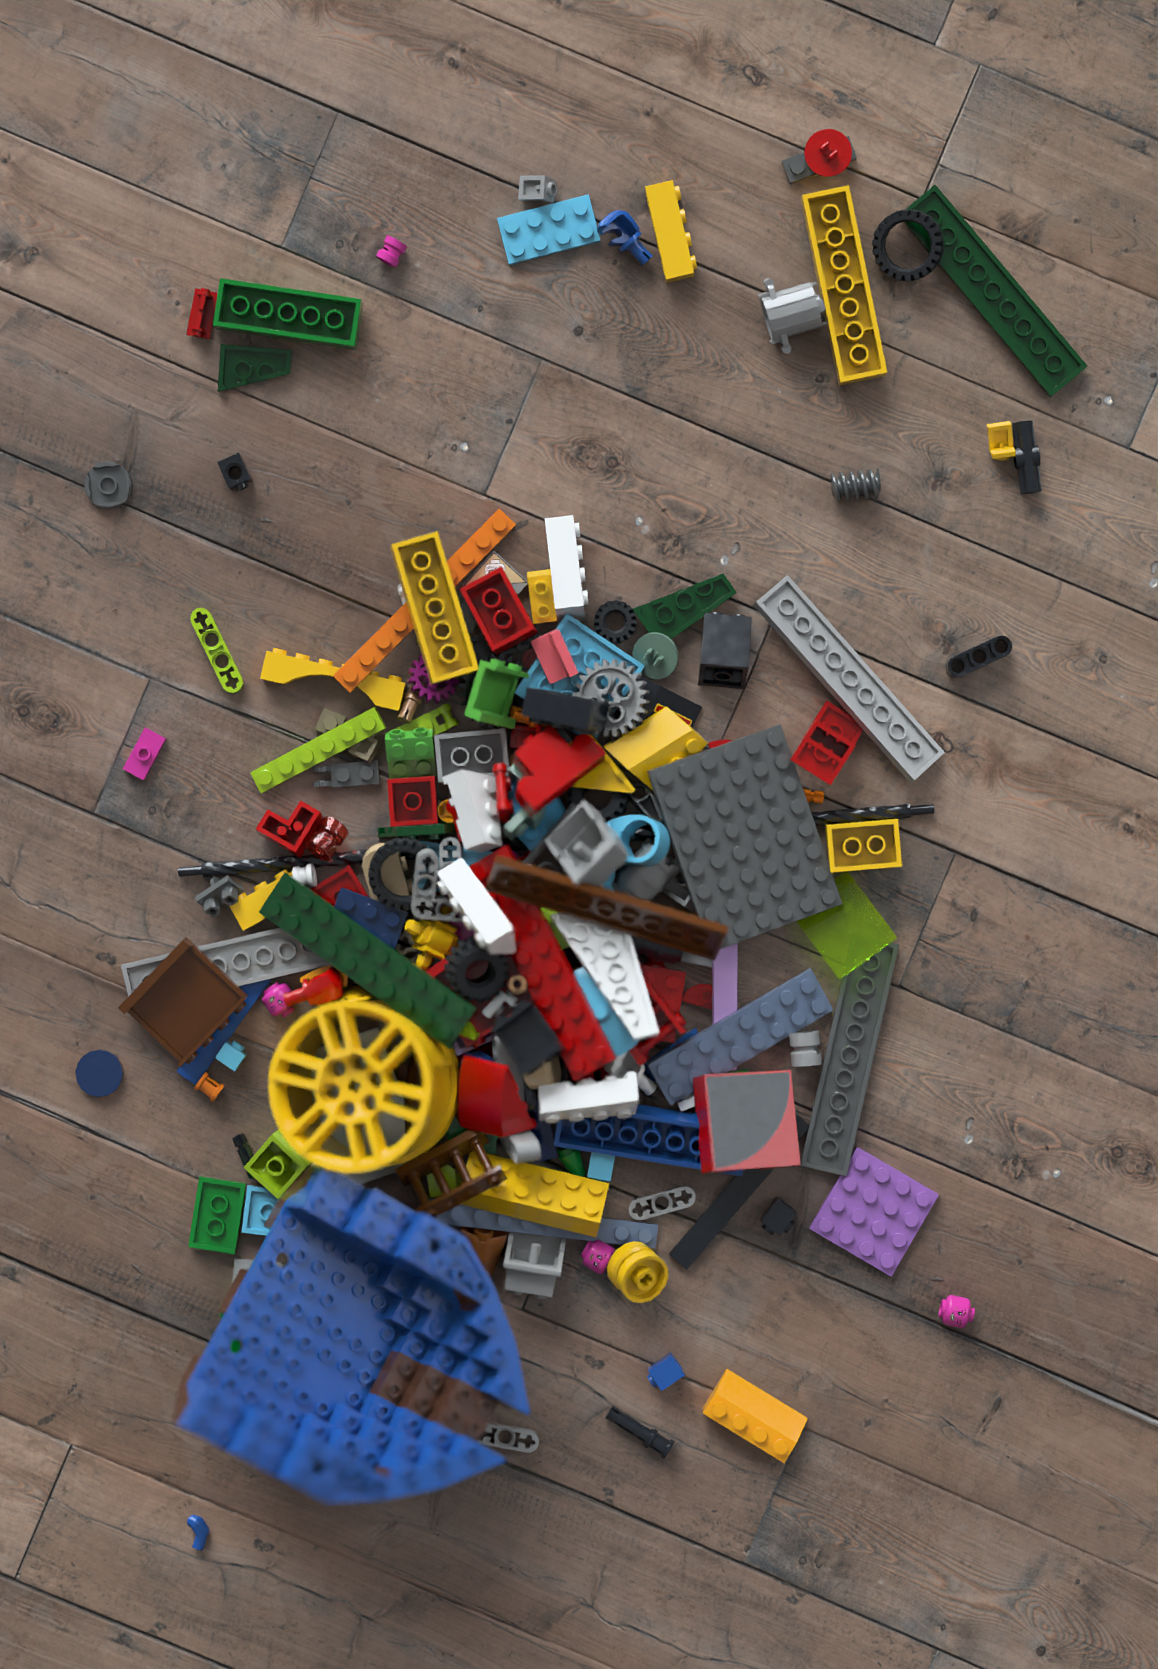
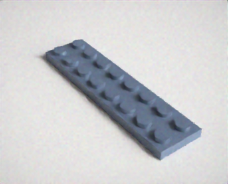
M809 968L646 1064L668 1104L672 1105L694 1092L693 1078L701 1075L725 1074L787 1038L789 1033H795L833 1011V1008L812 969Z

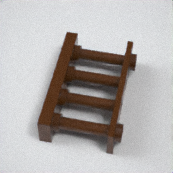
M470 1129L395 1168L404 1186L411 1184L421 1206L414 1209L415 1213H425L436 1219L442 1213L490 1188L498 1187L503 1181L507 1180L500 1165L493 1168L483 1146L489 1143V1140L485 1133ZM472 1151H475L485 1173L474 1179L471 1178L462 1159L463 1156ZM451 1162H454L464 1183L453 1190L450 1189L441 1171L442 1167ZM430 1173L433 1174L442 1193L441 1196L432 1201H429L420 1182L421 1178Z

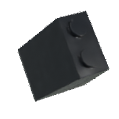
M719 612L704 614L698 685L745 689L749 666L752 617H746L742 614L723 615Z

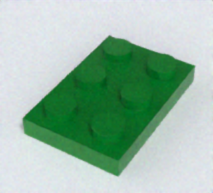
M199 1176L188 1247L236 1254L247 1183Z

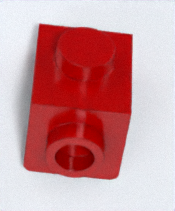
M515 725L514 729H512L509 749H520L524 746L523 742L529 736H537L541 733V726L537 725L536 728Z

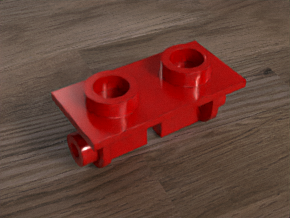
M195 288L186 335L210 340L217 292H212L206 288Z

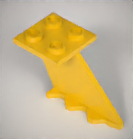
M589 734L600 745L596 737ZM607 752L603 763L572 786L575 788L634 793L636 791Z

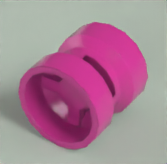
M387 235L383 241V249L377 252L376 258L396 268L399 264V256L405 253L407 246Z

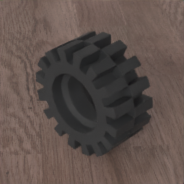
M618 600L608 601L601 605L595 613L594 627L596 633L610 643L618 644L624 642L633 635L636 629V615L630 605H627L625 602ZM611 613L621 614L625 621L623 628L619 631L610 630L606 626L608 615Z

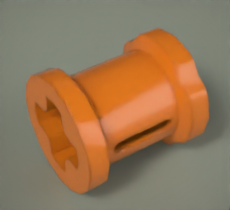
M205 1072L194 1087V1090H200L210 1097L211 1102H214L225 1085L218 1084L208 1077V1073Z

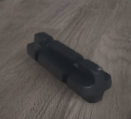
M241 1133L234 1136L232 1140L235 1147H238L237 1152L243 1166H245L254 1155L250 1145L246 1143L248 1141L245 1134ZM246 1171L248 1177L250 1179H254V1177L248 1171Z

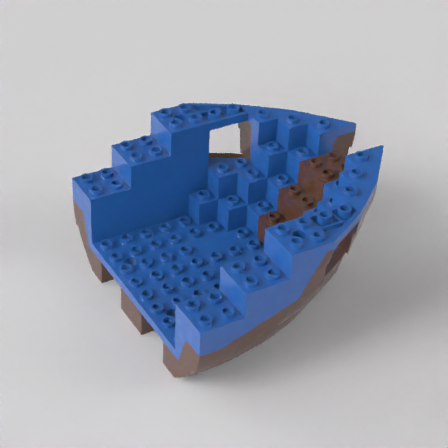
M313 1165L306 1169L304 1174L297 1179L275 1204L264 1224V1227L270 1231L249 1270L240 1269L219 1307L218 1312L224 1316L202 1356L194 1354L186 1368L177 1394L175 1412L173 1414L174 1423L237 1459L324 1502L381 1501L440 1489L505 1462L506 1459L482 1446L478 1441L497 1405L526 1415L530 1414L515 1338L494 1285L466 1237L425 1213H415L380 1191L367 1189L337 1171L328 1170L318 1165ZM281 1253L287 1257V1263L283 1267H279L276 1263V1258ZM235 1339H238L241 1343V1348L237 1353H233L230 1350V1343Z

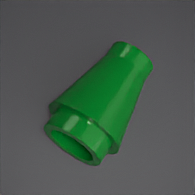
M563 1147L557 1150L559 1154L558 1159L570 1174L581 1177L586 1174L580 1150Z

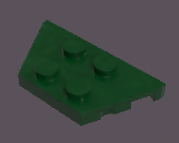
M454 823L377 828L378 837L403 836V838L409 837L410 840H418V835H426L427 839L442 838V833H456Z

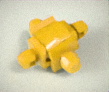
M445 905L439 909V912L442 914H449L452 911V908ZM421 919L419 922L415 920H408L404 929L412 935V941L415 942L412 945L413 948L422 952L416 960V965L421 969L427 970L430 968L433 962L432 957L443 960L447 954L450 955L452 953L450 949L453 946L455 948L459 946L457 943L459 942L457 940L458 935L455 934L457 927L448 924L449 921Z

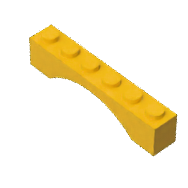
M273 648L272 652L266 651L260 679L286 685L308 676L323 675L333 677L340 668L332 666L333 661L319 658L317 663L309 661L310 656L296 653V657L286 655L287 651ZM372 671L357 687L367 694L376 706L400 711L407 684L402 682V677L388 675V679L379 677V672Z

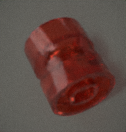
M325 816L316 827L317 831L310 835L305 845L317 858L323 861H330L337 852L336 847L343 844L349 832L341 822L332 817Z

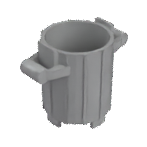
M770 278L764 279L763 285L766 287L767 292L758 294L757 297L760 298L765 323L771 338L769 342L770 344L780 342V349L784 353H790L792 348L787 337L821 328L827 324L826 321L822 322L820 314L826 310L823 299H820L819 295L814 293L812 286L817 285V282H808L775 292L774 281Z

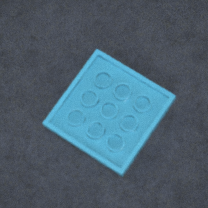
M566 613L555 629L560 631L578 674L572 677H565L550 684L536 657L526 672L529 673V677L522 678L514 693L525 699L526 689L530 687L573 695V693L580 690L575 686V683H583L579 676H588L586 668L595 670L594 663L597 662L602 666L603 660H608L610 664L612 659L618 660L619 664L622 661L627 662V668L629 666L635 667L633 674L641 673L645 666ZM607 677L601 680V687L603 689L608 686ZM625 685L622 689L624 697L629 691L628 685ZM609 695V696H608V699H610L611 702H613V701H614V697H612L611 695ZM570 730V731H572L573 733H575L576 735L583 734V733H578V732H574L573 730Z

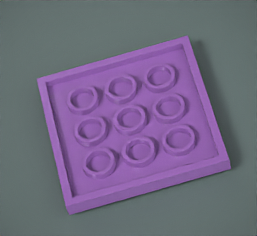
M856 1146L851 1155L847 1176L839 1175L809 1229L892 1276L939 1194Z

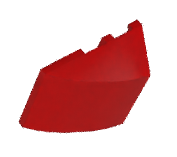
M467 1055L463 1057L458 1075L457 1111L455 1114L460 1127L504 1138L537 1126L535 1119H531L527 1112V1103L523 1102L518 1094L519 1087L509 1066Z

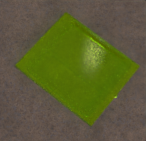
M848 871L834 880L842 901L841 905L796 921L839 980L897 939V936Z

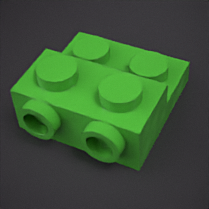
M419 727L412 731L394 729L390 732H385L389 779L437 776L433 729Z

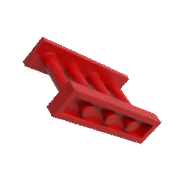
M638 959V962H639V965H640V969H641V968L643 967V965H642V963H641V962L639 961V959ZM642 970L646 990L656 1001L651 1006L653 1014L656 1015L663 1010L671 1021L658 1031L657 1036L649 1037L643 1043L640 1041L628 1051L639 1066L649 1059L647 1055L649 1050L676 1029L681 1034L687 1030L685 1027L687 1024L686 1020L679 1012L677 1014L674 1013Z

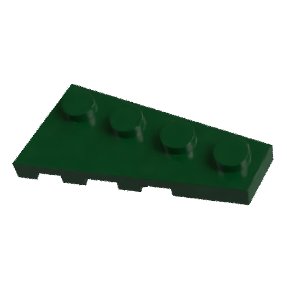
M724 573L635 607L632 610L648 633L657 632L673 639L704 617L705 613L711 612L737 592Z

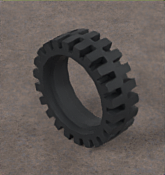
M906 209L894 212L884 218L874 232L872 253L875 256V262L880 266L882 272L896 280L914 281L930 274L941 261L940 259L944 252L943 233L938 223L922 211ZM902 222H915L921 225L929 234L931 249L926 261L913 269H904L895 265L889 259L885 249L886 238L890 230Z
M404 837L403 839L394 838L393 841L389 840L377 849L369 865L368 877L374 895H377V899L380 902L383 901L386 906H393L396 910H400V908L410 910L412 895L401 896L387 889L381 879V867L389 856L397 852H409L417 855L421 850L428 849L426 844L419 843L417 839L410 840L409 837ZM426 856V859L423 860V862L427 868V872L429 873L428 865L429 862H433V860H431L430 856ZM427 878L425 885L421 889H428L431 886V880Z

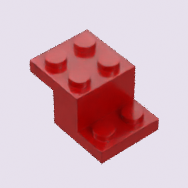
M826 700L801 739V743L790 761L828 785H831L855 748V743L864 730L851 715Z

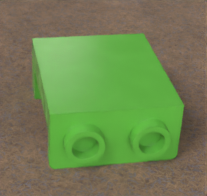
M491 658V662L481 660L464 715L481 722L514 729L516 719L508 717L519 677L528 678L529 673L521 671L522 666L509 663L507 667L504 666L505 662Z

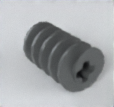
M878 468L875 475L871 469H868L866 476H864L862 470H858L856 477L852 471L848 472L847 478H845L843 472H839L837 479L833 473L830 476L832 495L835 496L838 503L841 501L842 495L849 502L851 494H854L856 501H859L861 493L868 500L871 492L875 499H878L879 492L881 491Z

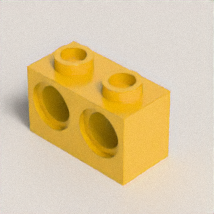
M551 569L527 572L533 624L557 621Z

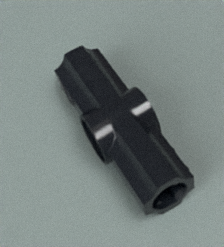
M1033 420L1012 423L1014 449L1016 452V456H1013L1015 468L1016 470L1018 469L1021 494L1041 492L1040 452L1035 442Z

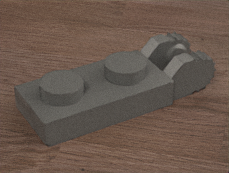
M378 760L372 761L371 764L362 761L312 767V773L318 774L331 771L332 781L318 780L313 782V787L332 786V788L380 784Z

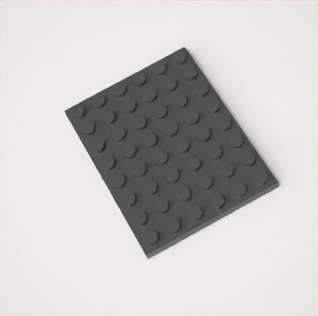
M781 724L647 771L697 917L729 926L720 949L842 904L832 872L830 873L829 863L795 764L790 761L792 755Z

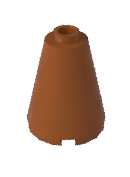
M462 1226L460 1234L466 1237L491 1280L507 1240V1231Z

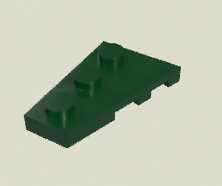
M220 344L217 392L291 374L292 350Z

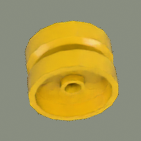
M632 1241L619 1247L610 1257L607 1275L610 1282L627 1299L634 1303H644L654 1299L664 1289L668 1280V1267L664 1260L655 1254L649 1246L643 1242Z

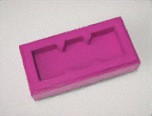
M145 727L123 770L145 780L166 738Z

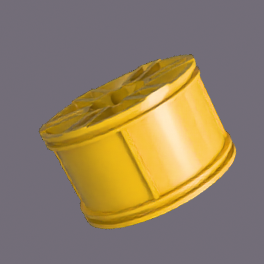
M382 1000L335 1002L318 1007L300 1018L279 1043L273 1055L269 1071L271 1109L275 1121L289 1145L298 1154L320 1167L337 1172L353 1173L409 1162L429 1151L449 1129L457 1111L459 1062L453 1046L452 1048H447ZM355 1015L370 1016L388 1025L368 1050L361 1048L354 1019ZM339 1023L341 1024L346 1048L341 1047L335 1027ZM397 1034H401L405 1040L385 1060L381 1059L380 1054ZM323 1040L329 1054L325 1060L315 1057ZM410 1052H414L418 1059L422 1074V1087L394 1081L391 1071ZM362 1057L365 1059L367 1064V1067L365 1069L360 1064V1060ZM341 1062L345 1065L343 1075L338 1071V1065ZM312 1069L317 1071L316 1078H311ZM378 1074H380L382 1079L381 1085H378L376 1081ZM360 1083L361 1088L356 1089L355 1084ZM334 1086L339 1089V1096L337 1098L332 1094ZM311 1090L315 1091V1097L317 1100V1103L315 1105L313 1103ZM392 1094H397L419 1100L421 1102L420 1108L415 1110L391 1101ZM372 1097L376 1100L375 1109L370 1104ZM350 1103L355 1106V1113L353 1115L348 1111ZM325 1112L328 1119L322 1123L319 1117ZM382 1112H387L412 1122V1126L405 1136L391 1148L386 1146L380 1125L379 1115ZM340 1124H346L351 1149L345 1147L331 1135ZM364 1124L366 1125L373 1156L366 1155L361 1128Z

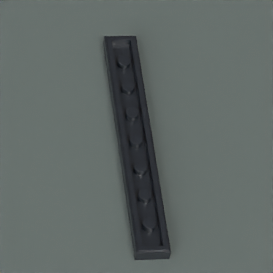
M795 1113L799 1141L808 1130L809 1124ZM743 1169L742 1176L736 1175L669 1252V1255L687 1270L773 1169Z

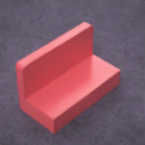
M558 629L531 640V645L550 684L565 677H572L578 674L577 668Z

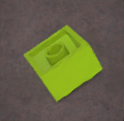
M278 1129L267 1139L243 1168L279 1200L297 1179L304 1174L312 1162L298 1154L285 1140L280 1129Z

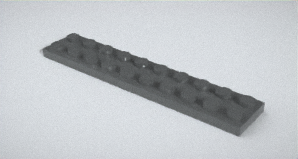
M852 934L800 1166L847 1176L899 944Z

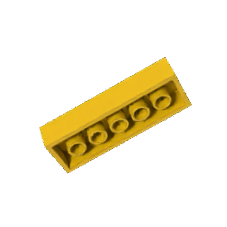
M438 531L392 544L390 546L391 554L430 684H436L478 671V664Z
M475 1151L470 1152L466 1167L471 1178L474 1179L485 1173ZM487 1153L493 1168L500 1165L507 1180L503 1181L498 1187L490 1188L461 1204L597 1237L609 1183L524 1162L516 1164L512 1159Z

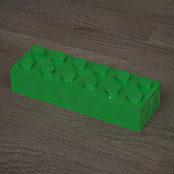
M220 278L213 326L216 330L357 350L363 301L362 299Z

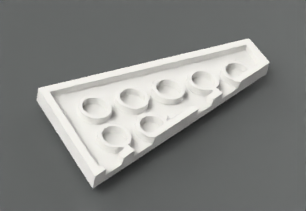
M561 913L552 914L551 920L634 1041L657 1036L659 1033L631 935Z

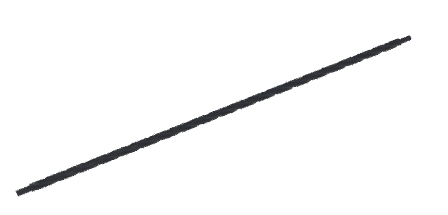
M934 804L876 806L860 809L811 812L815 825L818 826L839 822L854 823L876 819L909 818L911 815L934 814ZM642 826L631 836L630 841L646 840V838L654 839V829L651 826ZM507 837L501 838L502 846L488 851L494 852L505 845H509L512 851L530 849L518 837H515L512 841ZM368 849L352 850L343 853H316L306 856L302 855L300 858L293 855L270 859L257 858L233 862L202 863V866L179 867L178 875L179 877L195 875L209 877L249 872H271L293 869L294 866L305 867L310 863L315 868L354 865L363 862V857ZM400 852L401 857L405 856L406 860H413L417 857V855L409 852Z

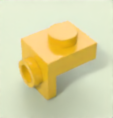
M1011 422L987 424L988 449L992 459L1002 461L1016 456L1013 447Z

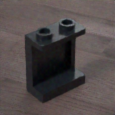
M522 1000L512 1008L514 1011L508 1016L504 1014L497 1018L490 1030L498 1036L519 1066L517 1069L522 1076L528 1077L564 1051L566 1047L534 1002Z

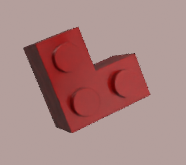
M300 800L288 820L267 809L255 830L260 836L300 858L324 817L320 811Z

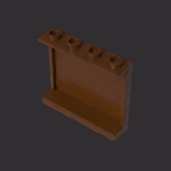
M185 937L118 1009L124 1014L128 1012L179 1061L178 1066L181 1067L184 1062L189 1065L198 1056L195 1051L201 1045L205 1048L214 1039L211 1034L217 1028L222 1031L229 1024L230 1020L228 1017L233 1012L238 1014L247 1005L244 1000L248 995L196 945Z

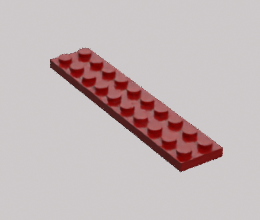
M509 845L499 848L469 866V869L484 889L496 855L517 861ZM486 891L513 928L516 952L511 953V956L521 976L526 979L527 988L537 1008L566 1047L560 1054L574 1081L617 1059L541 907Z

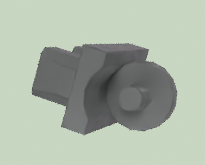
M228 875L223 879L214 876L210 879L211 887L197 895L196 902L203 906L206 914L215 917L220 914V907L222 905L232 906L237 903L238 895L244 892V888L241 884L235 883Z

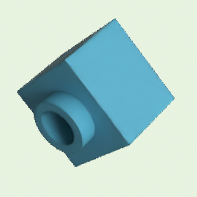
M233 1040L232 1043L230 1041L225 1042L215 1058L233 1071H236L247 1056V1053L244 1052L245 1047Z

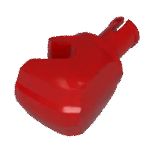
M330 966L326 972L313 977L311 980L309 978L304 979L301 988L283 994L286 1006L289 1008L305 1001L309 1002L311 1006H317L338 1000L344 992L343 975L334 966Z

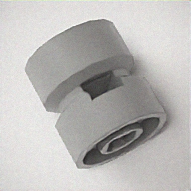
M812 1030L789 1033L790 1047L794 1048V1051L790 1053L792 1067L822 1064L821 1051L817 1049V1046L821 1044L820 1031Z

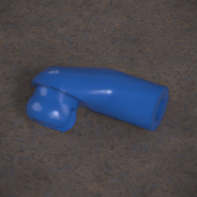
M191 1515L187 1520V1525L191 1527L196 1535L192 1547L197 1550H203L209 1534V1527L201 1516Z

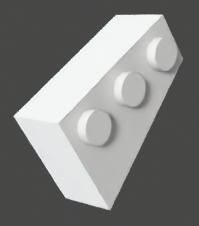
M460 770L442 777L444 784H448L452 798L449 799L451 806L455 805L459 820H456L464 849L483 853L502 846L500 818L496 810L495 777L467 770Z

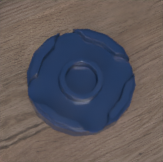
M100 1049L85 1054L78 1062L75 1074L77 1083L84 1092L91 1096L102 1097L117 1090L123 1079L124 1072L122 1063L116 1055Z

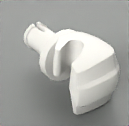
M628 1051L603 1066L608 1074L611 1076L616 1075L617 1079L628 1078L627 1073L636 1072L637 1087L648 1096L657 1088V1083L644 1074V1064L639 1066Z

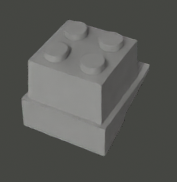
M585 800L545 839V843L576 885L584 881L600 886L629 857L618 833L604 821L601 813Z
M509 1232L503 1266L507 1268L505 1290H509L511 1294L523 1295V1293L533 1294V1297L539 1299H546L547 1296L552 1297L556 1276L560 1277L566 1238Z

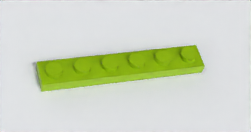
M374 707L250 772L260 793H264L386 729V726L378 710Z

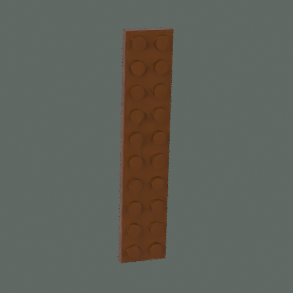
M496 855L485 887L486 891L714 961L729 927L693 914L683 913L670 907L654 904L648 900H641L628 896L625 893L615 892L602 886H596L583 881L576 885L570 877Z

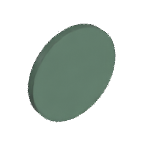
M657 632L647 633L637 640L633 648V658L645 666L641 673L646 677L662 679L669 676L677 667L679 659L678 650L674 642L664 634Z

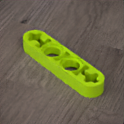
M205 608L195 609L190 617L191 623L222 687L229 693L239 692L244 685L243 677L212 614ZM200 612L202 615L207 614L208 616L205 619L207 627L211 625L214 627V629L206 630L203 634L200 633V630H204L203 625L195 621L198 619L197 614ZM211 633H215L219 639L217 645L209 647L205 641L206 636ZM219 655H226L229 659V664L225 668H219L216 665V658ZM232 667L235 671L230 672L231 676L239 680L236 683L237 688L235 689L231 686L227 687L229 678L226 674L223 677L221 676V672H226Z

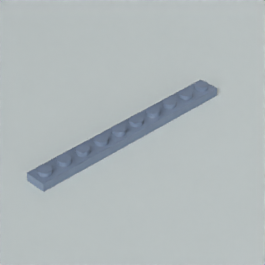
M428 1197L429 1201H432V1200L435 1199V1198H430V1197ZM461 1204L436 1218L442 1224L587 1241L599 1239L605 1243L621 1245L636 1241L643 1242L650 1248L656 1247L658 1224L602 1217L597 1237H592Z

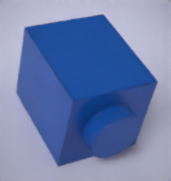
M672 1352L648 1367V1372L650 1373L647 1376L648 1380L654 1388L658 1386L661 1391L685 1376V1371Z

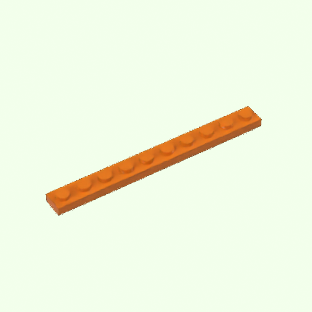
M500 508L447 560L454 587L516 526ZM406 603L333 675V678L349 693L414 629Z

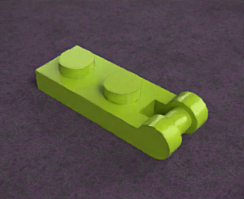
M447 703L412 720L410 724L405 723L395 729L412 731L415 728L424 727L433 729L434 737V735L445 732L459 725L456 718H453L450 711L452 708ZM442 715L445 723L439 726L435 717Z

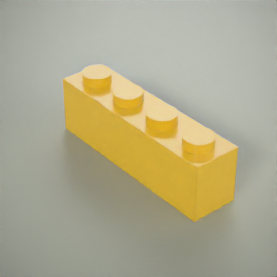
M673 180L645 186L646 199L666 283L694 277L697 263L695 255L690 256L688 247L692 246L690 233H685L683 224L687 223L684 209L680 210L678 200H681L679 186L674 187Z

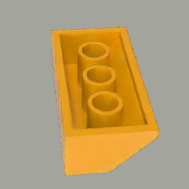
M729 1369L725 1370L702 1408L703 1414L785 1463L795 1447L808 1419Z

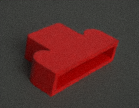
M551 726L544 729L537 736H529L523 742L524 746L516 751L513 761L515 766L525 776L518 782L515 798L528 815L533 817L603 763L606 752L587 734L576 736L573 739L572 745L569 746Z

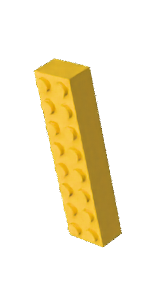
M848 185L804 194L801 197V204L820 297L823 299L826 309L823 312L827 322L826 326L838 385L884 377L887 374V368L850 187Z

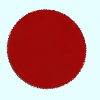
M834 129L819 130L806 143L804 150L805 161L808 167L817 175L833 177L839 175L848 167L852 158V147L848 138L843 133Z

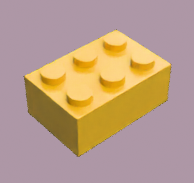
M898 819L825 825L830 873L902 867Z

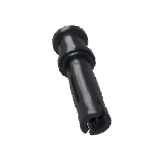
M615 1406L611 1407L605 1419L613 1422L642 1441L645 1448L650 1447L661 1454L662 1459H665L675 1442L660 1435L657 1429L645 1427Z

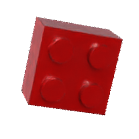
M436 776L387 779L390 827L439 824Z

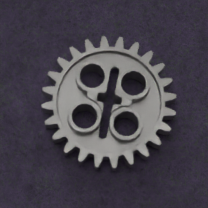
M612 659L610 664L608 660H603L602 666L595 662V670L586 668L588 676H579L583 683H575V686L580 690L573 693V696L592 700L598 699L599 701L610 703L605 730L596 731L595 734L601 735L604 732L605 737H610L612 732L615 737H619L620 730L623 734H628V726L636 729L634 721H643L639 716L640 712L647 713V710L642 707L643 704L650 702L644 699V695L649 694V691L642 690V687L647 682L639 681L642 674H633L635 667L629 666L627 668V662L622 661L619 664L618 660ZM607 677L609 683L608 686L605 689H603L601 687V680L602 678ZM625 685H628L630 689L627 697L622 695V689ZM609 695H611L612 697H614V701H613V702H611V700L608 699V696H609ZM617 707L621 710V717L618 720L614 718V710Z

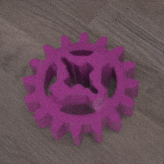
M422 654L419 655L418 661L414 660L411 666L413 668H410L407 673L413 676L407 681L408 684H414L411 692L418 691V699L425 696L426 703H429L431 698L434 699L436 704L439 703L441 697L446 701L449 698V694L453 695L456 691L454 687H457L459 681L453 678L431 685L426 668L423 667L425 664ZM439 687L444 688L441 691H435Z

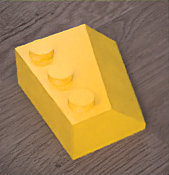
M666 706L642 721V725L636 729L628 730V734H621V738L613 743L609 742L603 747L653 790L647 771L700 753L708 743L698 732Z

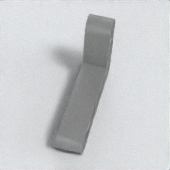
M498 1036L492 1037L493 1062L509 1066L519 1087L518 1094L521 1100L525 1102L523 1076L517 1069L519 1066ZM530 1130L504 1138L500 1137L503 1148L516 1164L540 1160L539 1142Z

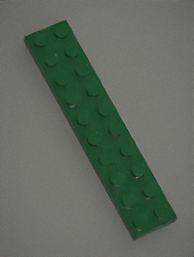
M933 185L906 208L922 211L938 223L944 240V252L938 265L1050 398L1087 367V364L936 185ZM903 222L926 251L930 253L931 241L927 231L915 222Z
M288 873L282 875L259 911L260 914L447 1048H452L478 1009Z

